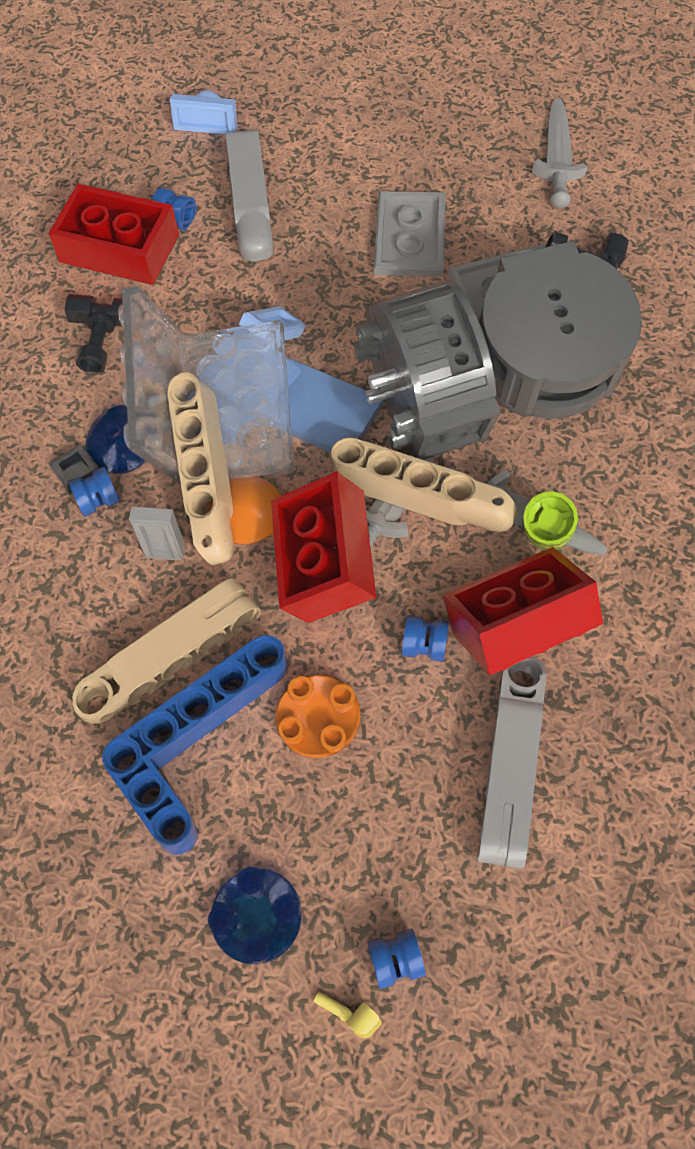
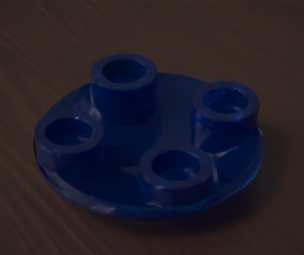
M247 867L230 878L220 888L208 915V924L216 943L226 955L244 964H264L280 957L291 947L301 927L302 907L295 888L285 877L268 869Z

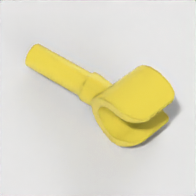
M320 991L315 996L314 1003L340 1017V1020L344 1021L361 1038H369L382 1024L379 1016L365 1002L352 1013L346 1006Z

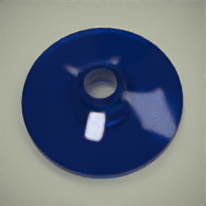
M129 404L112 407L99 415L92 423L86 437V451L98 468L105 467L107 473H129L142 466L152 455L158 439L156 423L151 415L141 407Z

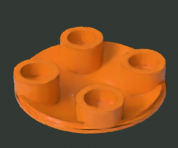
M240 476L230 479L229 483L233 502V514L230 523L234 544H252L272 536L271 500L281 496L278 489L272 483L260 477ZM213 499L208 502L206 513L212 509Z
M316 674L294 678L281 695L276 707L275 722L277 731L283 742L299 755L309 758H325L337 754L354 739L360 725V706L353 689L343 681L329 675Z

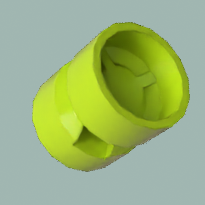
M554 491L543 492L533 497L527 504L523 515L525 534L529 541L539 549L546 550L554 547L558 550L567 545L574 536L578 522L577 509L572 500L564 494Z

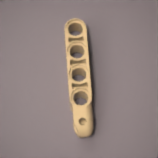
M180 373L170 381L167 395L185 511L190 518L195 548L209 564L218 565L226 563L231 559L234 552V542L230 523L233 514V502L217 401L214 391L207 384L191 373ZM196 390L194 397L188 401L190 394ZM201 426L199 435L194 438L195 430ZM207 462L206 471L199 476L201 466ZM213 499L212 509L205 514L206 504ZM204 538L206 540L208 547H204L203 545Z
M342 438L332 446L333 471L339 472L364 490V495L449 524L465 525L468 523L495 532H503L510 529L518 515L515 502L503 489L476 481L465 473L357 438ZM495 498H501L503 500V504L499 506L492 503V500Z
M231 578L223 581L82 679L75 687L72 696L75 712L83 721L99 724L109 720L129 705L138 704L140 702L139 698L147 692L151 695L175 678V672L181 668L186 670L209 654L208 649L216 644L218 647L241 632L243 630L241 626L247 622L254 623L260 616L261 609L250 596H247V592L236 579ZM96 696L108 698L106 705L93 714L88 713L87 706L92 698Z

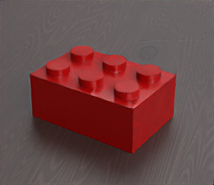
M78 183L48 233L59 263L154 285L179 237L172 205Z
M336 471L271 500L279 609L306 623H311L377 598L364 490Z
M550 547L443 594L453 635L489 676L506 670L512 665L536 654L546 652L560 643L581 636L587 631L603 624L596 581L554 547Z

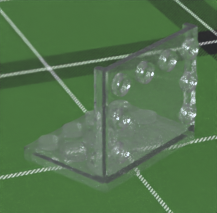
M138 286L123 288V305L119 306L118 314L121 326L124 329V344L120 347V356L126 370V383L122 386V397L127 407L128 423L124 426V439L129 450L180 483L167 390L174 376L188 372L207 384L215 393L229 480L294 471L285 336L282 322L275 320L185 335ZM196 390L190 394L188 401L194 397ZM201 426L195 430L194 438L199 435ZM207 462L201 466L199 476L206 471Z

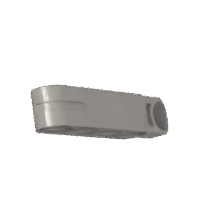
M254 129L226 133L240 255L247 261L265 260L273 255L274 246L259 131Z
M533 656L512 665L510 668L503 670L496 712L498 715L494 727L491 750L492 760L491 765H489L486 788L487 799L483 811L480 834L481 845L477 857V862L522 870L525 867L547 677L545 666ZM518 671L527 672L532 676L534 685L531 687L516 685L511 680V676Z

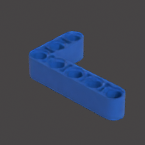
M263 635L253 639L106 745L102 753V762L106 770L154 839L167 853L180 855L190 851L198 839V829L188 811L158 770L282 680L286 675L288 666L284 647L276 637ZM272 655L277 657V660L269 666L258 664L259 660L265 656ZM231 680L243 681L242 686L235 691L224 690L225 685ZM199 704L208 705V709L203 715L199 717L189 716L190 710L194 706ZM165 729L173 730L171 737L163 743L154 742L155 735ZM127 755L136 756L135 762L131 767L125 770L118 769V764L123 757ZM151 788L160 789L159 797L155 802L150 804L141 803V798L147 790ZM175 822L185 823L184 833L179 838L174 840L165 839L166 830L171 824Z

